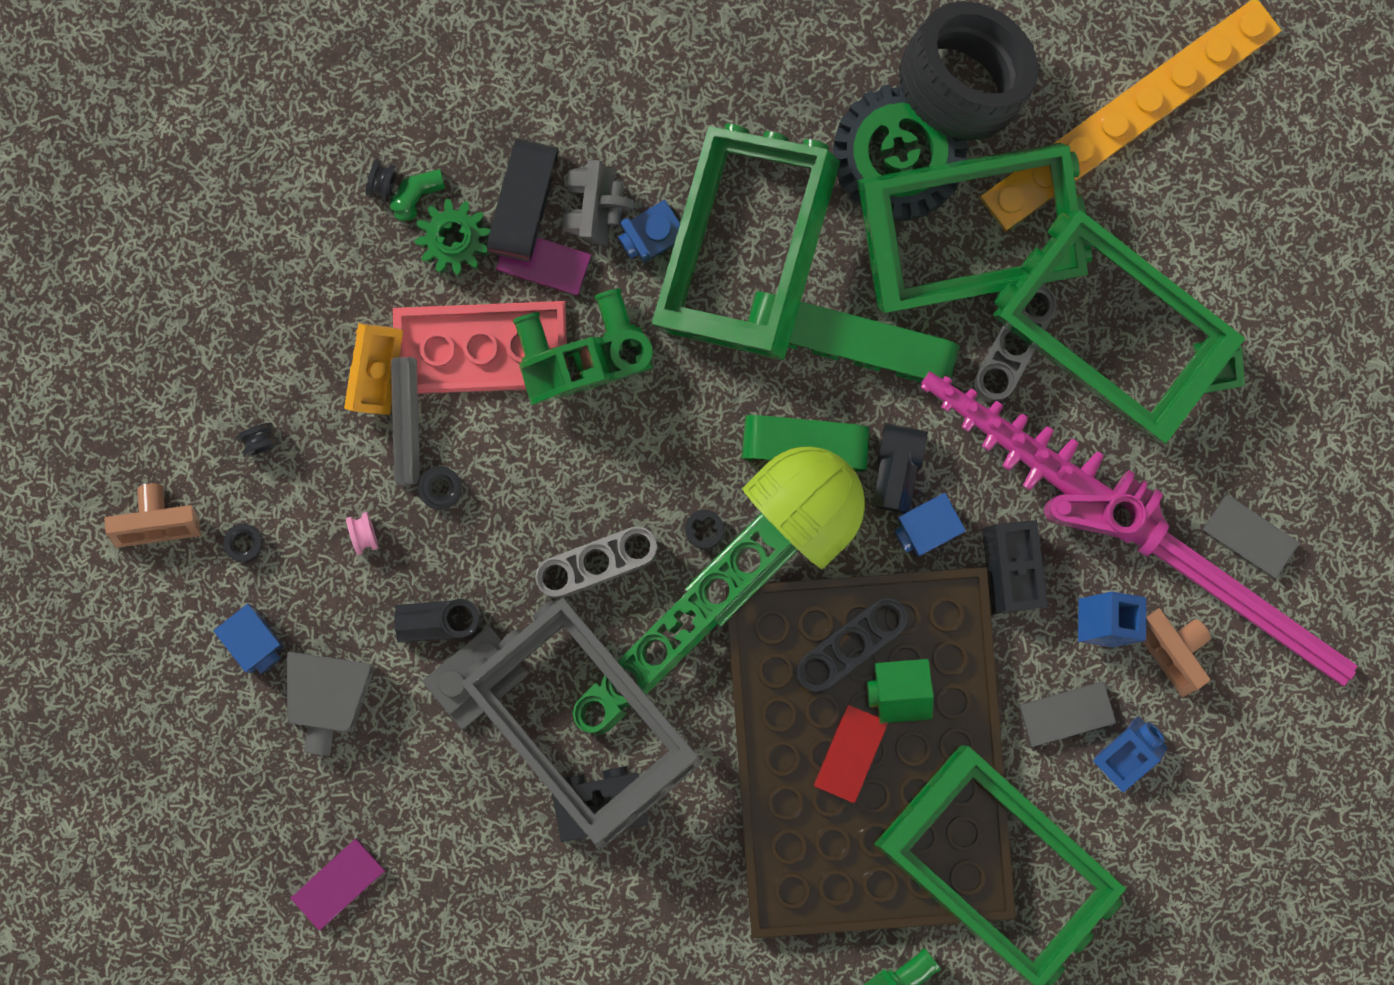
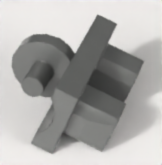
M588 160L587 167L570 169L568 171V192L572 195L584 196L582 210L566 209L563 213L562 230L564 232L581 237L594 245L608 246L610 226H620L621 212H632L635 205L634 200L623 197L624 183L615 181V169L603 166V162L600 160Z

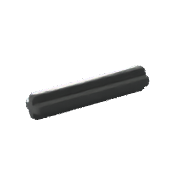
M395 357L391 360L394 481L398 485H415L420 480L417 360L414 357Z

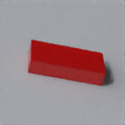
M847 705L813 786L855 804L888 723L879 724V717Z

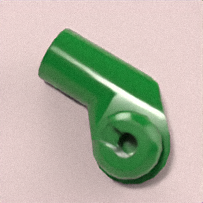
M441 169L408 176L402 180L390 198V208L394 210V216L398 221L407 222L416 217L417 209L415 205L422 195L445 190Z

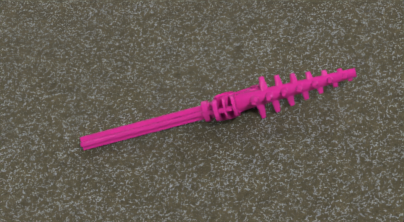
M931 371L927 373L921 382L920 388L925 392L930 391L943 401L941 408L944 411L949 412L951 409H954L965 418L962 424V428L965 431L969 432L975 425L987 434L982 445L983 449L990 451L998 443L1009 451L1002 466L1004 469L1010 471L1020 460L1031 468L1023 484L1025 489L1030 491L1043 477L1066 494L1059 495L1046 503L1044 514L1049 522L1118 537L1127 544L1132 541L1138 545L1137 551L1142 555L1148 557L1153 553L1342 687L1346 685L1348 680L1353 678L1358 667L1356 664L1167 532L1169 525L1164 519L1160 508V500L1163 495L1158 489L1151 491L1146 488L1147 482L1145 480L1141 483L1136 481L1131 470H1128L1121 477L1112 490L1094 478L1104 457L1102 453L1097 451L1080 469L1070 462L1079 444L1076 440L1071 439L1057 454L1046 447L1053 433L1050 427L1046 426L1034 439L1023 432L1028 417L1024 414H1020L1011 424L999 416L1003 405L998 401L987 409L975 401L978 394L975 390L970 389L964 394L951 385L952 380L949 377L945 376L941 379ZM1116 505H1122L1129 511L1130 522L1127 527H1122L1115 522L1113 510Z

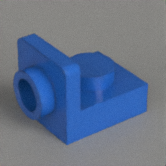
M664 199L632 220L626 218L621 221L620 225L624 233L618 236V239L631 259L638 255L642 263L645 264L674 246L680 223Z
M1137 716L1125 731L1095 756L1093 762L1124 793L1161 761L1168 747L1164 744L1165 738L1161 731L1150 722L1145 723Z

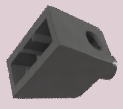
M288 652L287 719L288 723L308 726L304 752L330 756L334 730L354 732L375 665Z

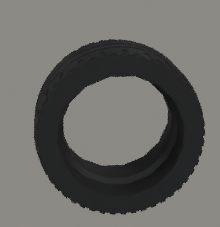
M956 1L936 9L918 28L908 43L900 61L899 83L911 109L928 126L952 138L955 137L956 139L967 141L982 140L1002 131L1013 121L1029 100L1038 80V58L1036 57L1037 54L1034 51V46L1026 36V33L1007 15L1002 14L1001 11H997L993 7H988V5H982L978 2ZM938 49H954L973 57L985 66L993 77L998 93H983L965 86L948 71L941 61Z

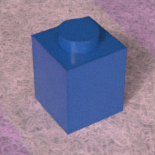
M943 493L899 516L896 520L899 528L894 530V534L905 553L913 551L916 558L962 535L966 530L946 493Z
M1111 591L1080 598L1078 642L1117 647L1146 641L1147 597Z
M246 604L213 630L247 673H252L257 669L260 674H263L282 659L278 652L285 645L251 604Z

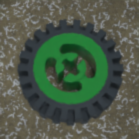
M890 84L881 86L879 91L873 92L870 90L865 93L860 101L856 100L849 107V111L846 115H843L839 123L832 154L840 161L837 172L839 186L843 192L845 191L849 195V200L855 206L858 204L861 207L857 180L881 176L873 167L868 152L870 141L879 132L886 135L880 149V157L891 154L894 144H899L902 150L915 147L917 138L912 133L901 130L899 126L904 125L914 128L926 139L931 154L928 167L968 159L966 158L968 150L967 140L944 135L942 132L928 126L926 122H923L907 103V99L901 90V84L895 88H891ZM920 148L908 152L905 162H900L898 156L884 159L883 168L891 174L913 170L920 156ZM960 182L890 194L893 219H900V222L909 221L911 218L918 217L919 219L927 216L929 212L936 211L948 198L950 199Z

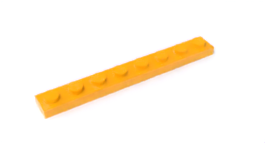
M1250 0L1057 140L1055 143L1069 145L1070 152L1075 151L1077 155L1080 174L1079 177L1074 178L1075 182L1277 36L1282 30L1260 1ZM1048 165L1015 171L980 197L1005 233L1054 198L1050 167Z

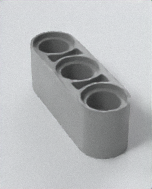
M637 526L625 529L543 561L536 571V584L540 591L549 598H565L648 566L656 558L658 550L656 539L652 532L643 527ZM636 536L647 539L650 543V551L647 556L642 559L629 557L625 551L626 543L629 539ZM592 552H603L609 558L607 570L599 575L590 574L585 569L587 556ZM552 567H561L568 573L567 584L560 590H550L545 586V574Z

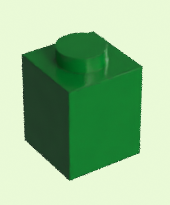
M929 660L875 663V680L867 681L869 707H878L879 724L931 720L933 717V690Z

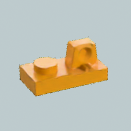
M358 323L344 409L354 412L390 415L392 407L391 360L400 356L403 329Z

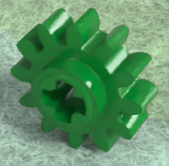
M446 199L444 203L445 211L439 213L433 206L428 207L432 218L430 223L424 220L417 221L419 229L426 233V236H420L414 241L418 248H429L421 258L424 264H430L434 260H438L436 271L439 275L445 273L447 266H452L455 275L461 277L463 264L468 263L469 267L473 270L479 269L475 259L476 254L489 256L490 253H487V246L482 244L481 240L489 238L490 229L478 228L484 222L485 216L482 212H478L470 217L471 208L468 201L463 202L458 211L454 210L450 199ZM455 229H460L459 233L463 241L461 243L454 242L452 247H448L447 241L443 237L444 234H453Z

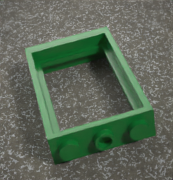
M727 123L724 129L708 126L652 325L664 333L784 360L840 161L828 150L829 146L820 141L804 139L803 144L789 142L787 136L776 132L765 131L763 136L749 134L750 130L735 124ZM728 153L811 169L767 326L684 308Z
M1055 143L857 180L877 308L887 313L999 292L1010 282L1016 285L1025 273L1021 266L904 288L890 194L1049 165L1057 218L1063 212L1069 215L1071 211L1081 210L1086 214L1083 197L1081 194H1076L1074 178L1079 177L1080 168L1075 151L1070 152L1069 145ZM1079 236L1044 283L1088 275L1087 263L1092 262L1091 245Z
M1071 211L1069 215L1063 212L1049 228L1047 233L1052 238L1041 251L1036 247L1023 262L1021 269L1025 273L1018 283L1013 285L1010 282L998 295L994 304L999 308L993 314V317L1157 443L1166 444L1246 338L1083 211ZM1079 236L1208 336L1151 412L1021 313Z
M960 745L874 844L875 847L1029 985H1053L1063 974L1065 967L1062 964L1073 951L1076 954L1080 953L1090 943L1094 936L1091 930L1100 919H1109L1119 909L1123 902L1119 897L1126 890L1120 882L969 746ZM972 778L1095 888L1093 893L1033 962L909 851Z

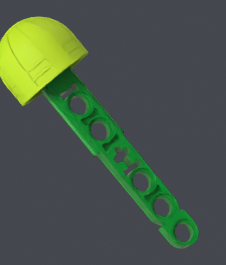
M793 448L770 460L742 488L761 513L685 588L688 592L617 661L626 672H631L635 676L636 684L645 695L717 624L722 626L798 550L817 567L824 569L852 541L863 520L865 497L857 474L844 459L822 448ZM759 537L762 538L764 543L775 549L771 555L765 547L756 542ZM750 549L757 550L761 558L759 567L751 573L742 572L739 566L741 555ZM724 580L729 585V595L724 602L714 604L708 597L709 587L715 581ZM684 613L689 616L696 615L692 620L695 626L694 630L690 632L683 629L674 637L681 641L678 647L672 639L663 634L665 630L675 634L683 626L680 618ZM661 641L667 647V656L661 664L651 665L646 657L647 649L652 643ZM604 675L602 683H595L575 704L573 710L574 722L584 732L594 735L605 734L628 713L624 708L631 705L623 696L618 694L615 686ZM599 702L605 709V717L601 724L591 727L585 720V711L592 703Z

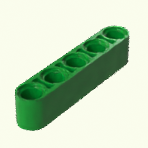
M755 292L747 322L767 326L776 295L767 292ZM802 301L788 348L797 350L798 346L812 349V354L837 361L839 357L855 361L854 365L878 372H880L881 368L895 371V376L920 383L929 371L941 379L947 376L952 380L960 345L949 340Z

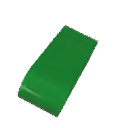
M746 415L741 459L750 462L753 459H765L769 462L777 455L793 448L817 447L840 456L852 468H855V472L867 471L871 428L857 424Z

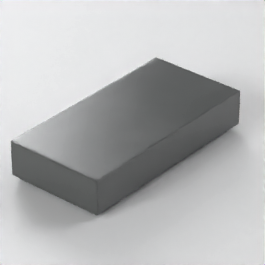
M1228 494L1223 497L1201 530L1272 579L1278 577L1300 543Z
M1104 681L1019 705L1031 747L1116 723Z

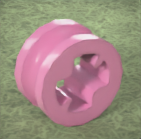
M368 512L362 513L361 518L358 520L352 517L346 518L350 538L357 555L363 554V550L367 547L372 548V550L379 549Z

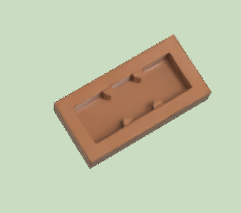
M156 483L143 484L137 488L138 513L105 517V532L115 548L201 536L199 517L192 505L165 509L164 488Z
M1160 608L1146 615V641L1142 642L1181 697L1200 689L1211 679L1192 654L1211 639L1205 625L1199 620L1194 619L1176 632Z

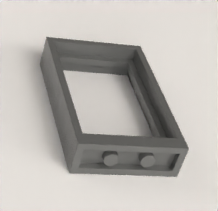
M562 597L556 603L551 600L541 606L533 615L535 621L523 631L516 629L509 633L500 642L499 646L501 649L489 660L483 657L476 661L466 671L467 678L461 682V685L591 841L602 850L698 768L702 761ZM563 627L669 750L595 815L490 690Z

